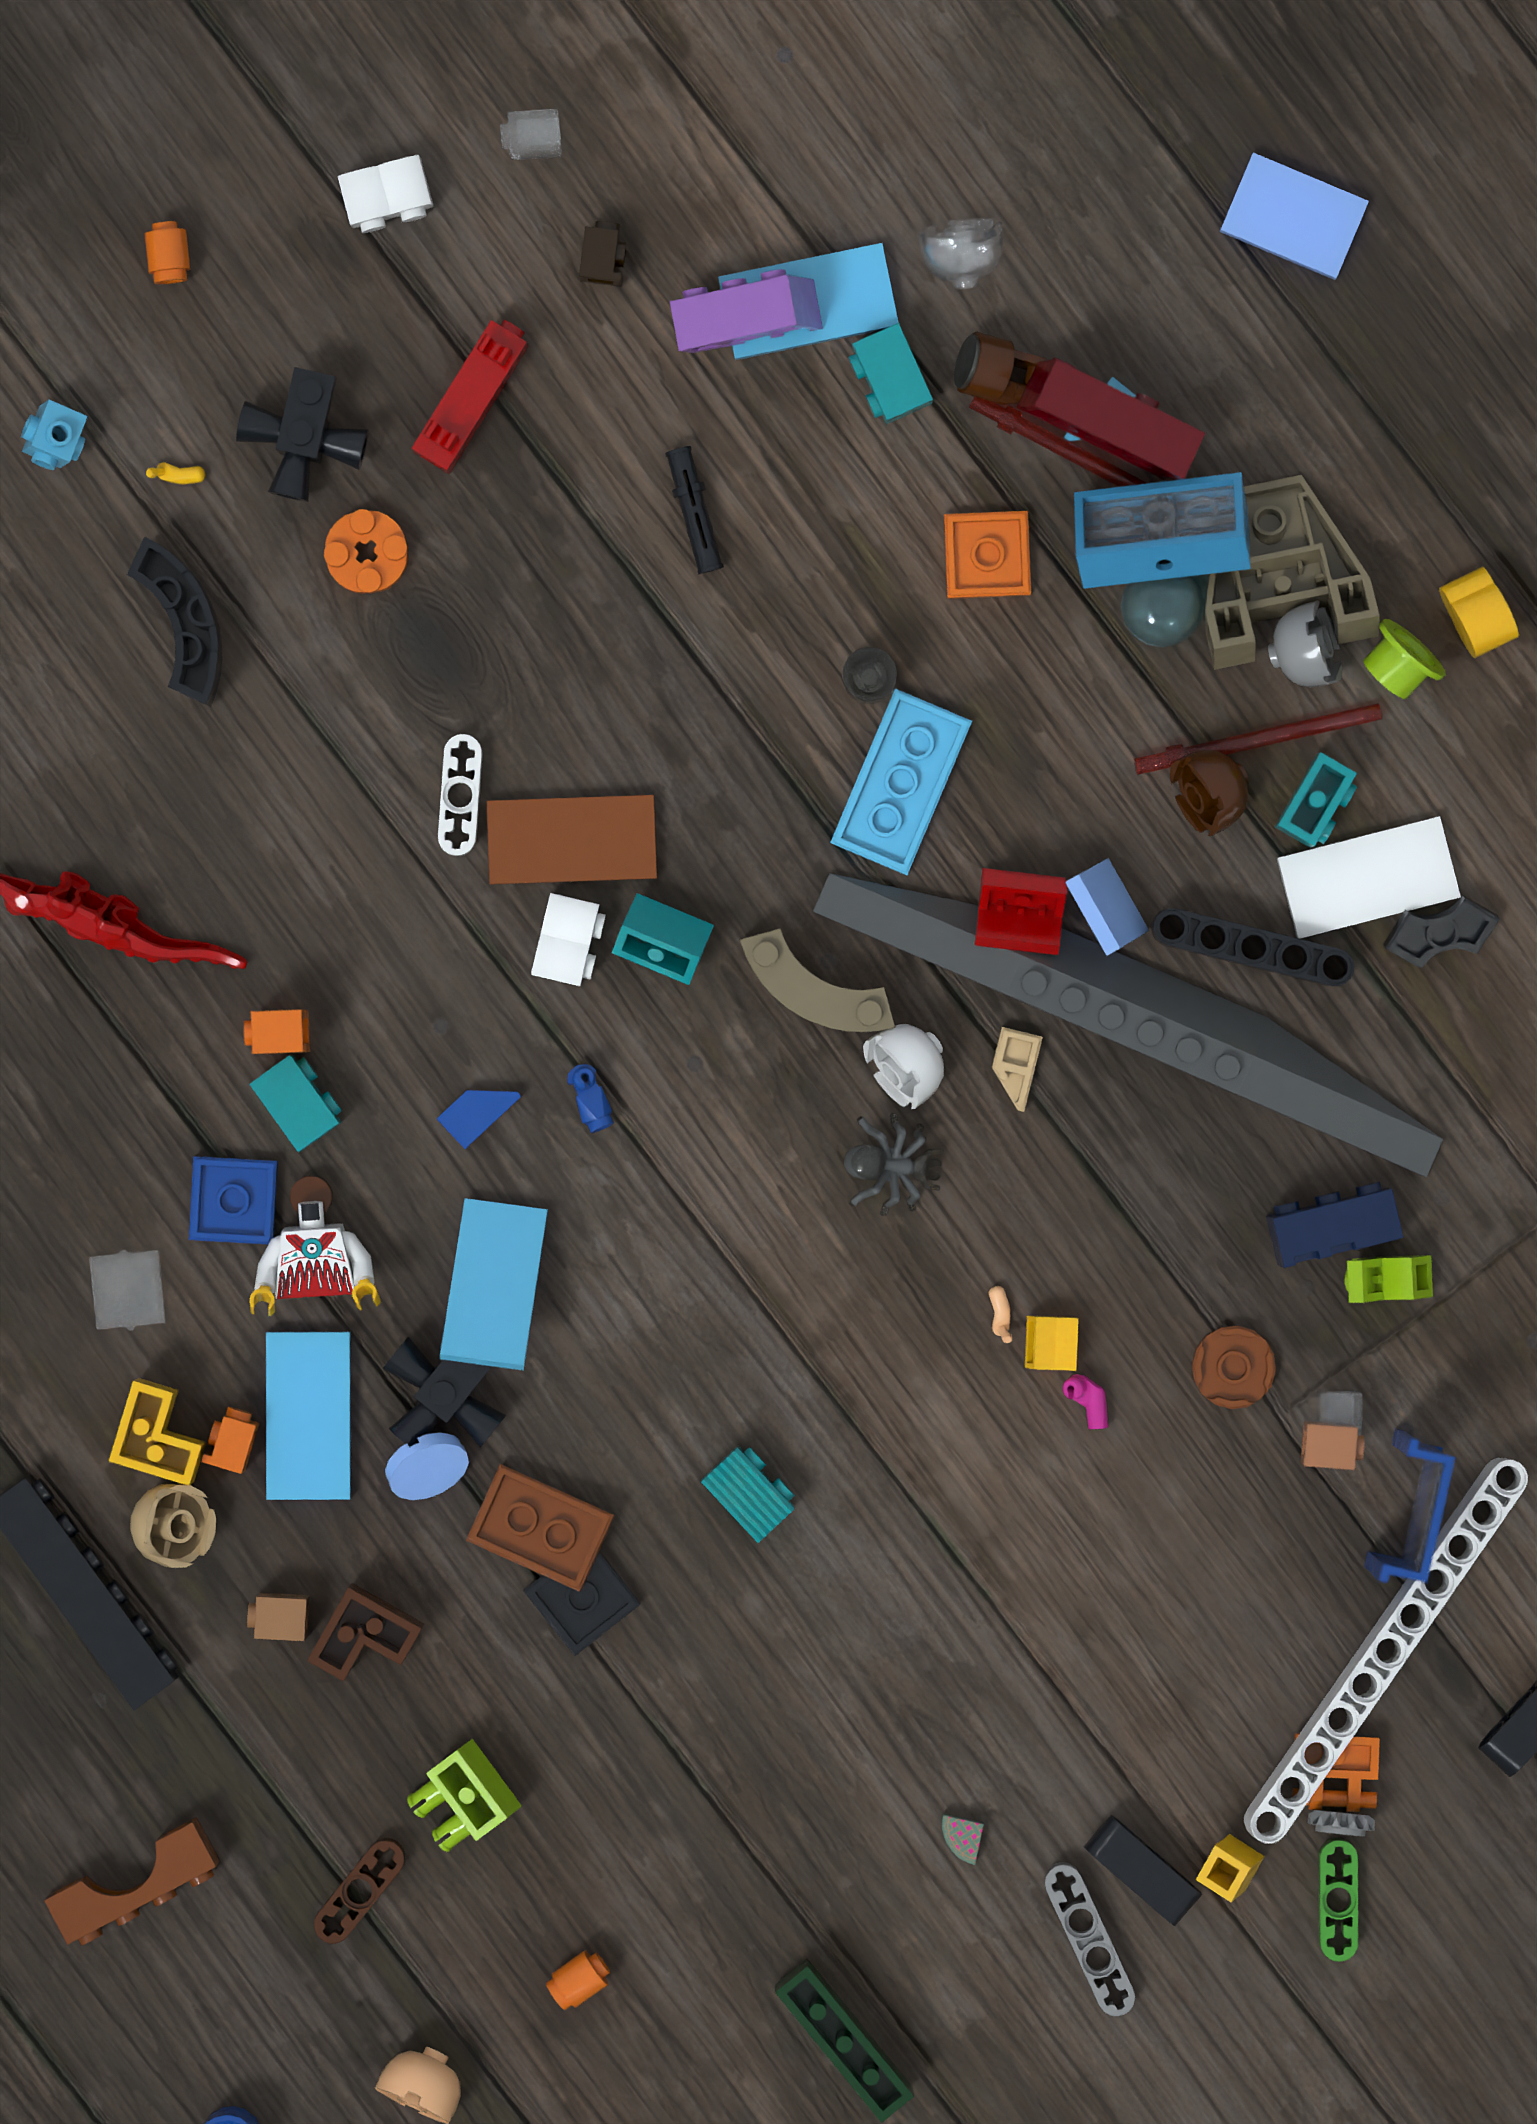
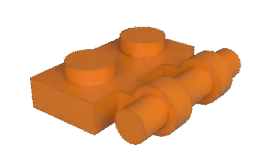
M1295 1733V1735H1294V1741H1295L1296 1738L1298 1737V1735H1299L1298 1733ZM1353 1736L1325 1777L1347 1779L1346 1791L1323 1790V1779L1305 1806H1308L1309 1810H1322V1806L1346 1807V1812H1359L1360 1808L1376 1809L1377 1792L1361 1791V1779L1378 1780L1380 1738ZM1320 1742L1310 1744L1304 1752L1306 1762L1308 1764L1318 1762L1323 1756V1747ZM1299 1788L1292 1789V1797L1298 1793Z

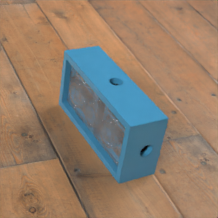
M1241 472L1074 492L1076 558L1083 589L1251 569L1248 505Z

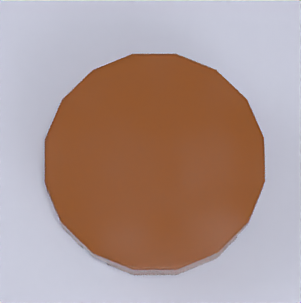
M1238 1325L1219 1327L1207 1334L1196 1347L1191 1363L1193 1380L1201 1394L1215 1405L1228 1409L1246 1408L1260 1400L1271 1388L1276 1372L1274 1354L1266 1340L1254 1330Z

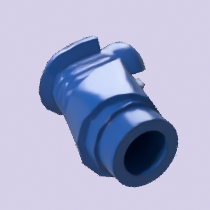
M582 1064L570 1070L567 1084L573 1085L577 1093L576 1103L581 1121L588 1126L592 1134L613 1125L614 1122L611 1118L612 1109L602 1086L599 1087L596 1084L595 1068L588 1064Z

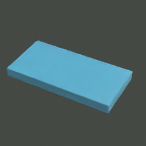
M882 243L718 277L721 290L722 282L746 278L747 284L762 281V273L785 269L786 275L814 279L823 329L810 331V329L802 328L784 332L782 337L771 338L766 336L745 341L744 344L732 346L735 360L880 331L899 323Z
M895 689L830 843L899 873L908 875L972 721Z
M464 1199L440 1359L524 1371L548 1209Z
M266 1332V1500H350L351 1332Z

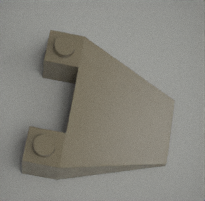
M1298 475L1244 486L1248 505L1251 569L1213 573L1209 576L1205 609V633L1214 670L1255 662L1256 641L1251 623L1283 617L1289 610L1317 600L1320 602L1318 609L1322 607L1329 608L1337 645L1378 637L1380 615L1371 578L1303 476Z

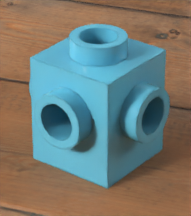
M47 400L39 406L36 416L30 415L23 427L21 438L25 439L26 442L22 452L32 456L31 461L34 464L49 470H55V467L61 468L71 460L76 461L85 443V438L80 435L87 416L52 400Z

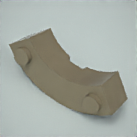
M781 929L740 939L745 956L763 986L781 1004L798 1016L827 1028L849 1032H872L895 1028L884 987L870 990H852L841 988L819 979L805 969L794 957L784 940Z

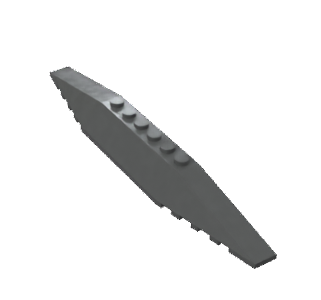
M831 873L828 875L813 910L814 913L1038 1010L1056 1016L1424 1177L1428 1176L1443 1141L1440 1136L1268 1017L1114 951L1106 956L1101 945L1061 928L1058 955L975 946L978 905Z

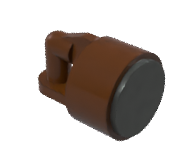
M974 332L965 339L958 353L954 370V383L957 390L966 395L1002 405L1018 404L1037 362L1048 361L1049 359L1015 350L1013 343L1009 340L981 332ZM1013 366L1026 370L1024 384L1010 380Z

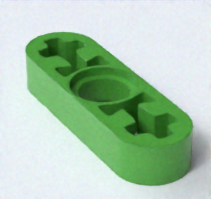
M1335 1837L1323 1843L1318 1856L1319 1945L1326 1957L1333 1961L1341 1962L1350 1959L1358 1948V1854L1348 1840ZM1335 1847H1341L1344 1854L1350 1855L1349 1860L1342 1861L1341 1874L1343 1877L1351 1875L1350 1882L1341 1879H1333L1326 1882V1875L1335 1877V1866L1332 1861L1327 1860V1855L1334 1854ZM1343 1888L1349 1892L1350 1903L1344 1910L1334 1911L1327 1906L1326 1898L1331 1890ZM1326 1917L1336 1920L1351 1917L1350 1924L1342 1922V1934L1345 1938L1350 1939L1349 1944L1342 1945V1951L1335 1952L1333 1945L1327 1944V1939L1334 1938L1335 1924L1334 1922L1326 1924Z

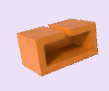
M252 1011L251 1020H244L245 1046H252V1054L310 1052L309 1011Z

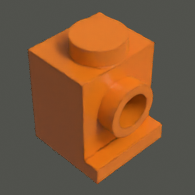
M228 1407L222 1422L215 1420L209 1436L208 1445L215 1446L213 1452L207 1451L204 1453L201 1462L240 1474L245 1472L259 1427L258 1422L250 1420L252 1413Z

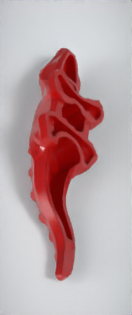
M62 872L60 876L61 882L58 887L36 885L35 882L0 873V895L4 899L7 911L12 915L33 916L35 918L44 917L48 921L54 920L64 927L69 935L76 939L90 940L103 945L108 950H119L128 957L137 956L147 959L152 963L159 960L170 961L171 963H179L181 960H191L193 962L202 960L210 961L212 964L217 965L220 963L228 965L233 969H245L247 966V960L244 957L220 946L195 940L169 938L159 934L137 918L139 907L128 898L118 894L107 898L91 890L90 883L74 872Z

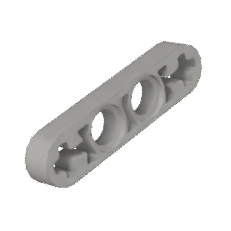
M1067 1862L1055 1863L1049 1867L1044 1878L1049 1898L1099 2006L1105 2013L1111 2016L1125 2015L1134 2005L1135 1994L1107 1930L1078 1869ZM1063 1871L1066 1877L1071 1875L1075 1877V1880L1070 1882V1888L1074 1897L1076 1898L1080 1893H1083L1085 1897L1083 1900L1072 1901L1064 1909H1061L1059 1903L1067 1902L1061 1888L1053 1889L1052 1884L1057 1881L1055 1874ZM1076 1909H1086L1092 1914V1925L1085 1931H1076L1069 1925V1916ZM1094 1947H1104L1110 1953V1962L1102 1969H1093L1086 1961L1087 1953ZM1115 1969H1118L1120 1975H1114L1112 1979L1119 1991L1124 1989L1127 1991V1994L1122 1996L1123 2004L1116 2006L1113 2001L1106 2003L1104 1998L1109 1996L1108 1987L1104 1980L1096 1985L1094 1979L1107 1977Z

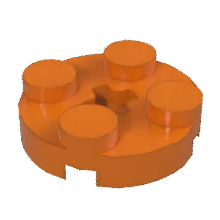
M360 509L343 516L330 529L326 538L324 558L330 574L341 586L354 593L372 594L389 589L402 577L408 562V546L404 532L392 518L378 511ZM370 541L374 542L376 546L373 551L377 555L376 560L372 562L366 559L363 563L358 562L356 558L359 552L356 546L360 542L365 545Z

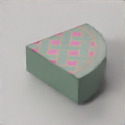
M942 1814V1831L948 1847L961 1860L975 1865L984 1823Z

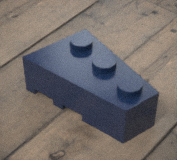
M1380 1182L1355 1187L1357 1195L1341 1198L1338 1191L1316 1196V1205L1300 1208L1299 1202L1295 1201L1274 1206L1275 1214L1266 1216L1277 1265L1288 1268L1295 1266L1298 1262L1315 1258L1323 1259L1332 1256V1254L1358 1250L1404 1238L1392 1188L1382 1189Z

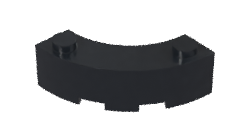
M144 536L127 575L143 584L154 594L166 610L175 634V663L168 687L211 707L217 693L222 668V640L215 610L201 583L190 569L168 550Z

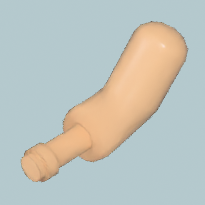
M994 1286L989 1290V1298L994 1309L992 1331L997 1336H1001L1004 1343H1010L1012 1341V1335L1008 1332L1010 1328V1305L1004 1288Z

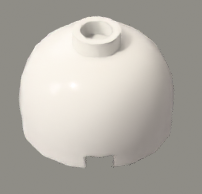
M900 1024L895 1025V1028L877 1032L866 1040L863 1045L866 1062L869 1063L874 1059L876 1066L881 1071L876 1072L873 1076L884 1091L899 1105L905 1107L911 1102V1109H916L928 1100L939 1087L944 1076V1064L940 1054L943 1052L940 1041L931 1032L924 1033L915 1026Z

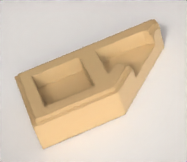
M1001 1027L992 1069L1016 1109L1024 1112L1043 1037Z

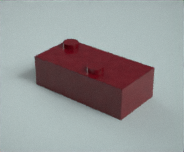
M1055 357L1052 360L1037 362L1016 407L1162 480L1185 479L1205 435L1204 432L1158 410L1160 404L1158 401L1141 393H1137L1134 398Z

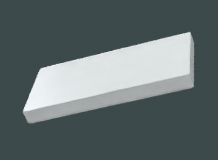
M1440 816L1277 858L1298 939L1461 897Z

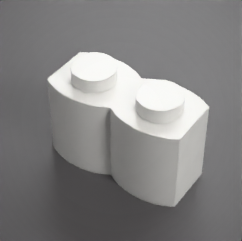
M419 155L397 159L378 166L337 176L350 226L352 228L360 227L362 233L383 229L386 227L385 220L401 216L402 222L424 218L427 216L425 210L434 207Z
M550 893L531 975L576 986H581L582 978L591 979L596 955L588 954L592 937L600 939L606 916L605 914L598 913L600 904Z

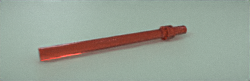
M974 397L969 406L970 409L997 422V428L1010 435L1014 431L1118 487L1147 484L1145 481L1021 417L1023 412L1010 405L1004 408L995 402Z
M1377 703L1183 747L1182 744L1165 747V752L1133 759L1137 775L1166 768L1171 769V765L1175 760L1199 750H1215L1228 755L1382 720L1381 709Z

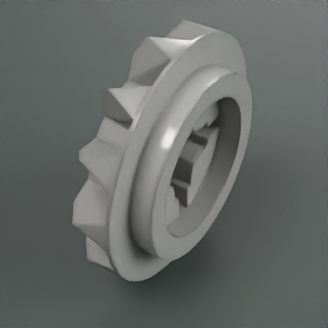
M1314 1810L1308 1815L1307 1824L1316 1825L1315 1831L1366 1836V1831H1375V1820L1368 1815Z

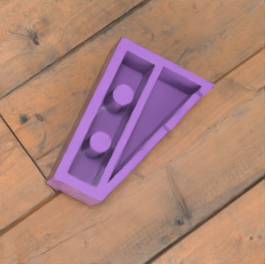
M780 269L762 273V281L747 284L746 278L722 282V290L708 293L707 287L683 291L682 299L670 301L678 350L696 353L744 344L745 341L766 336L771 338L782 337L784 332L802 328L810 329V331L823 329L814 279L786 275V270Z

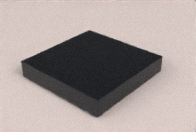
M600 1551L581 1592L543 1575L523 1590L574 1656L641 1605L640 1601Z

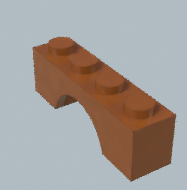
M193 1818L161 1835L156 1840L155 1866L150 1877L143 1883L133 1888L115 1890L103 1887L85 1875L49 1894L44 1902L67 1945L76 1940H79L81 1946L104 1934L101 1927L115 1920L118 1926L123 1925L139 1916L138 1908L146 1903L153 1901L155 1907L177 1896L175 1888L189 1881L191 1886L195 1887L214 1876L212 1869L218 1865L220 1860L198 1818Z

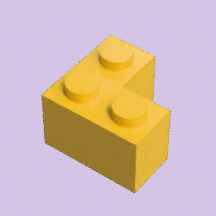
M141 1378L133 1380L109 1462L188 1486L194 1483L206 1442L167 1430L178 1394L177 1389Z

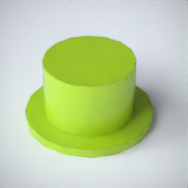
M1383 619L1379 623V628L1384 638L1363 659V662L1369 672L1390 692L1402 699H1407L1428 676L1435 680H1442L1446 676L1445 669L1440 661L1408 630L1390 619Z

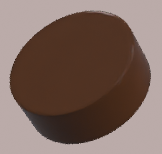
M315 1175L299 1179L293 1185L290 1192V1202L297 1213L298 1203L308 1201H323L325 1213L333 1200V1192L329 1183Z

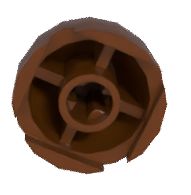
M1199 750L1175 760L1171 765V784L1178 781L1179 788L1183 794L1175 796V799L1185 818L1195 830L1200 833L1209 830L1208 836H1213L1230 827L1241 817L1247 806L1249 777L1245 768L1240 763H1235L1232 758L1220 751Z

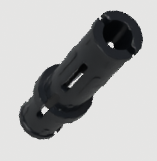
M686 446L668 451L665 455L668 458L676 488L672 490L673 497L679 499L687 534L698 568L697 572L698 574H704L724 568L720 559L713 527L702 492L706 490L704 481H699L691 453V446ZM683 472L686 473V477H687V480H688L689 489H690V492H691V495H692V499H693V502H694V506H692V504H691V500H690V496H689V491H688V488H687V485H686V482H685V478H684ZM695 514H696L697 517H698V521H699V524H700V528H701V532H702V535H703V539H704V542H705L706 549H704L703 544H702V540H701L700 533H699V529H698V526H697Z

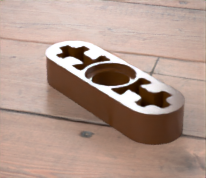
M382 1838L375 1841L319 1910L314 1921V1929L322 1941L336 1944L345 1940L397 1876L405 1862V1851L398 1841L391 1838ZM390 1848L395 1852L393 1860L397 1864L394 1867L387 1864L378 1873V1877L385 1880L382 1884H379L371 1873L363 1871L361 1868L366 1864L371 1871L379 1859L375 1852L378 1849L385 1852ZM362 1879L370 1884L372 1894L367 1901L356 1902L350 1898L348 1885L352 1881ZM340 1897L348 1908L359 1913L356 1917H353L351 1912L348 1911L340 1923L344 1930L340 1932L335 1929L329 1933L325 1930L327 1922L323 1917L326 1914L329 1917H334L342 1905L336 1903L335 1900Z

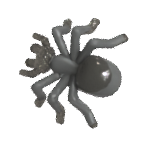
M890 1114V1125L897 1132L893 1148L889 1147L886 1135L883 1132L873 1128L864 1117L860 1116L857 1118L858 1124L867 1134L876 1138L881 1147L863 1144L856 1145L845 1154L844 1166L851 1176L863 1180H877L873 1187L860 1191L849 1200L851 1207L856 1206L867 1197L879 1194L884 1184L890 1182L891 1197L885 1200L880 1211L881 1216H887L890 1207L897 1204L900 1200L899 1177L911 1195L907 1198L908 1209L911 1212L915 1211V1202L920 1198V1193L908 1178L909 1174H913L925 1189L940 1190L939 1185L930 1184L927 1180H939L941 1174L933 1172L930 1168L940 1167L942 1162L938 1158L929 1157L932 1154H943L944 1150L930 1148L923 1155H919L914 1161L909 1158L925 1143L926 1138L922 1134L924 1130L922 1124H917L913 1136L916 1140L901 1154L906 1138V1130L898 1123L897 1114Z

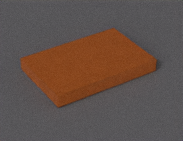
M500 1464L466 1541L581 1592L615 1515Z

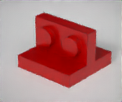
M983 868L975 946L1058 955L1062 917L1067 895V884L1065 882L1068 880H1066V877Z

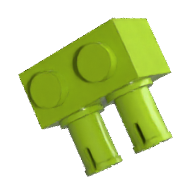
M473 1739L428 1771L426 1774L430 1781L407 1797L410 1808L422 1799L426 1800L424 1804L413 1811L420 1818L426 1817L429 1812L445 1800L455 1812V1815L432 1830L435 1842L447 1833L451 1834V1836L438 1845L446 1852L452 1850L455 1845L470 1834L477 1841L522 1806Z

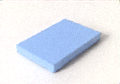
M1253 153L1220 232L1336 280L1369 201Z

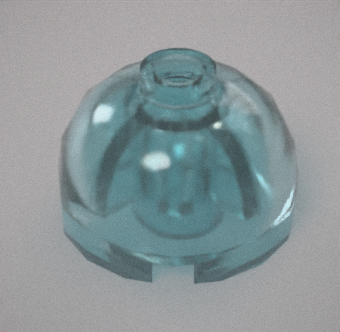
M1193 576L1128 583L1123 590L1120 609L1123 623L1133 637L1147 645L1164 648L1180 644L1195 632L1202 621L1205 603L1200 585Z

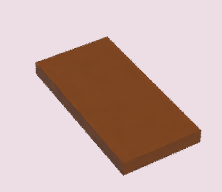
M654 795L487 801L490 885L657 879Z

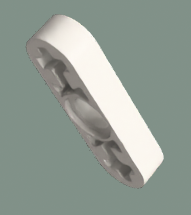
M466 734L452 737L445 745L443 757L438 841L441 848L453 856H462L469 853L474 848L477 840L483 752L479 742ZM461 742H468V748L475 751V757L468 758L466 761V772L475 771L473 780L464 776L449 778L450 769L459 771V760L453 757L451 753L452 749H459ZM457 783L467 784L473 794L471 802L461 808L453 806L448 798L450 788ZM447 811L455 814L472 812L470 822L462 819V832L469 834L468 842H461L460 849H454L453 843L446 840V833L453 832L455 827L454 818L446 820Z

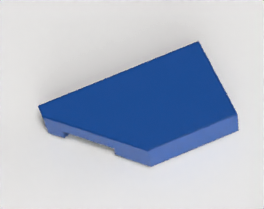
M467 1090L437 1120L466 1149L522 1096L519 1092Z

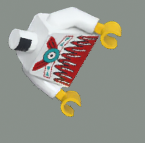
M323 1201L298 1203L299 1226L284 1227L281 1235L271 1239L258 1263L255 1291L249 1298L250 1312L254 1314L255 1305L260 1301H265L269 1303L268 1316L273 1315L275 1312L274 1292L276 1299L352 1294L359 1310H362L361 1298L371 1294L375 1305L378 1306L381 1303V1298L376 1287L373 1285L375 1281L371 1256L356 1235L345 1231L343 1224H324Z

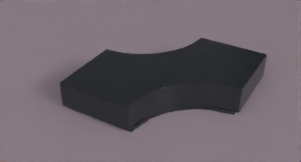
M1462 895L1453 906L1436 914L1420 915L1405 910L1386 938L1383 946L1397 956L1421 968L1431 957L1446 950L1464 949L1475 954L1478 953L1500 918L1497 914Z

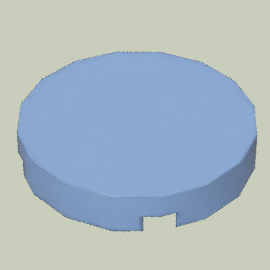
M446 1433L425 1434L418 1437L419 1443L414 1444L410 1448L408 1443L401 1446L389 1459L385 1469L392 1492L399 1498L419 1500L441 1494L455 1485L465 1474L469 1463L467 1452L456 1436Z

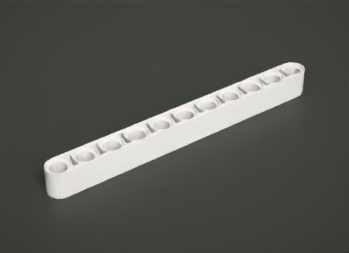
M1496 1458L1491 1460L1479 1474L1437 1536L1430 1571L1438 1569L1443 1577L1441 1587L1436 1591L1429 1592L1424 1582L1408 1578L1248 1807L1244 1815V1825L1254 1838L1263 1843H1275L1285 1836L1525 1490L1528 1483V1475L1521 1463L1507 1458ZM1509 1466L1514 1473V1480L1509 1487L1501 1489L1497 1484L1496 1475L1502 1467ZM1485 1500L1489 1504L1490 1515L1484 1522L1477 1523L1473 1518L1472 1510L1475 1504ZM1462 1535L1466 1541V1550L1461 1556L1452 1557L1448 1550L1449 1542L1454 1536ZM1409 1604H1415L1419 1611V1617L1413 1625L1404 1626L1400 1619L1402 1609ZM1389 1638L1395 1645L1394 1654L1390 1659L1380 1660L1376 1653L1377 1646L1382 1640ZM1361 1673H1367L1371 1679V1686L1366 1693L1356 1695L1352 1688L1354 1678ZM1344 1708L1347 1713L1345 1725L1339 1729H1332L1328 1723L1330 1713L1334 1709ZM1314 1742H1320L1323 1747L1322 1758L1314 1764H1308L1304 1757L1306 1748ZM1289 1777H1296L1299 1781L1298 1793L1294 1797L1283 1798L1280 1792L1282 1782ZM1264 1812H1273L1275 1816L1274 1827L1266 1833L1258 1832L1256 1827L1258 1817Z

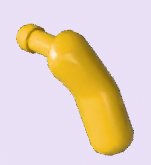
M162 462L156 468H148L146 471V475L149 478L158 476L161 480L183 485L200 483L205 479V471L201 466L179 468Z

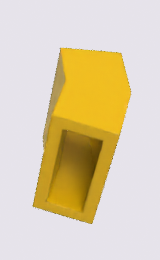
M1027 1315L1025 1368L1076 1371L1079 1318Z

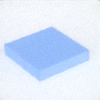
M1109 858L1065 882L1106 956L1149 931Z

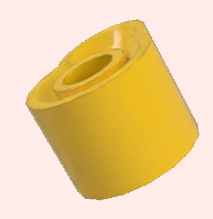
M1483 566L1439 587L1440 596L1462 642L1473 658H1477L1519 637L1517 625L1503 595Z

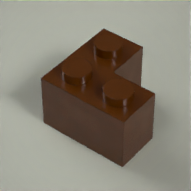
M351 1583L307 1661L343 1682L364 1645L401 1665L423 1628L424 1623Z

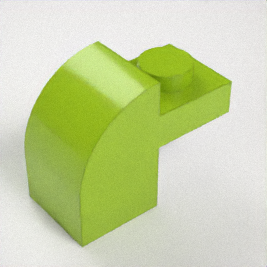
M1431 1255L1364 1257L1348 1260L1344 1281L1349 1295V1303H1365L1380 1300H1414L1433 1297Z

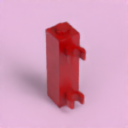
M492 320L489 322L411 449L415 454L444 472L451 473L528 349L527 342L522 339L525 334L524 331L507 320H503L500 325Z

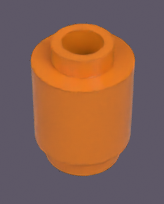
M175 221L152 224V231L146 232L144 235L148 272L153 274L154 284H174L187 281V271L191 269L186 229L178 228Z
M584 1950L552 1973L553 1978L546 1982V1986L563 2010L568 2009L570 2006L576 2008L608 1985L606 1976L610 1974V1970L597 1952L591 1956Z

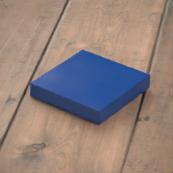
M193 1156L189 1240L269 1244L271 1239L274 1238L278 1161Z

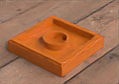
M1028 511L944 514L947 599L1031 596Z

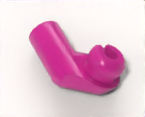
M1075 1374L1066 1379L1062 1388L1063 1393L1068 1399H1073L1086 1408L1088 1429L1108 1428L1104 1389L1085 1375Z

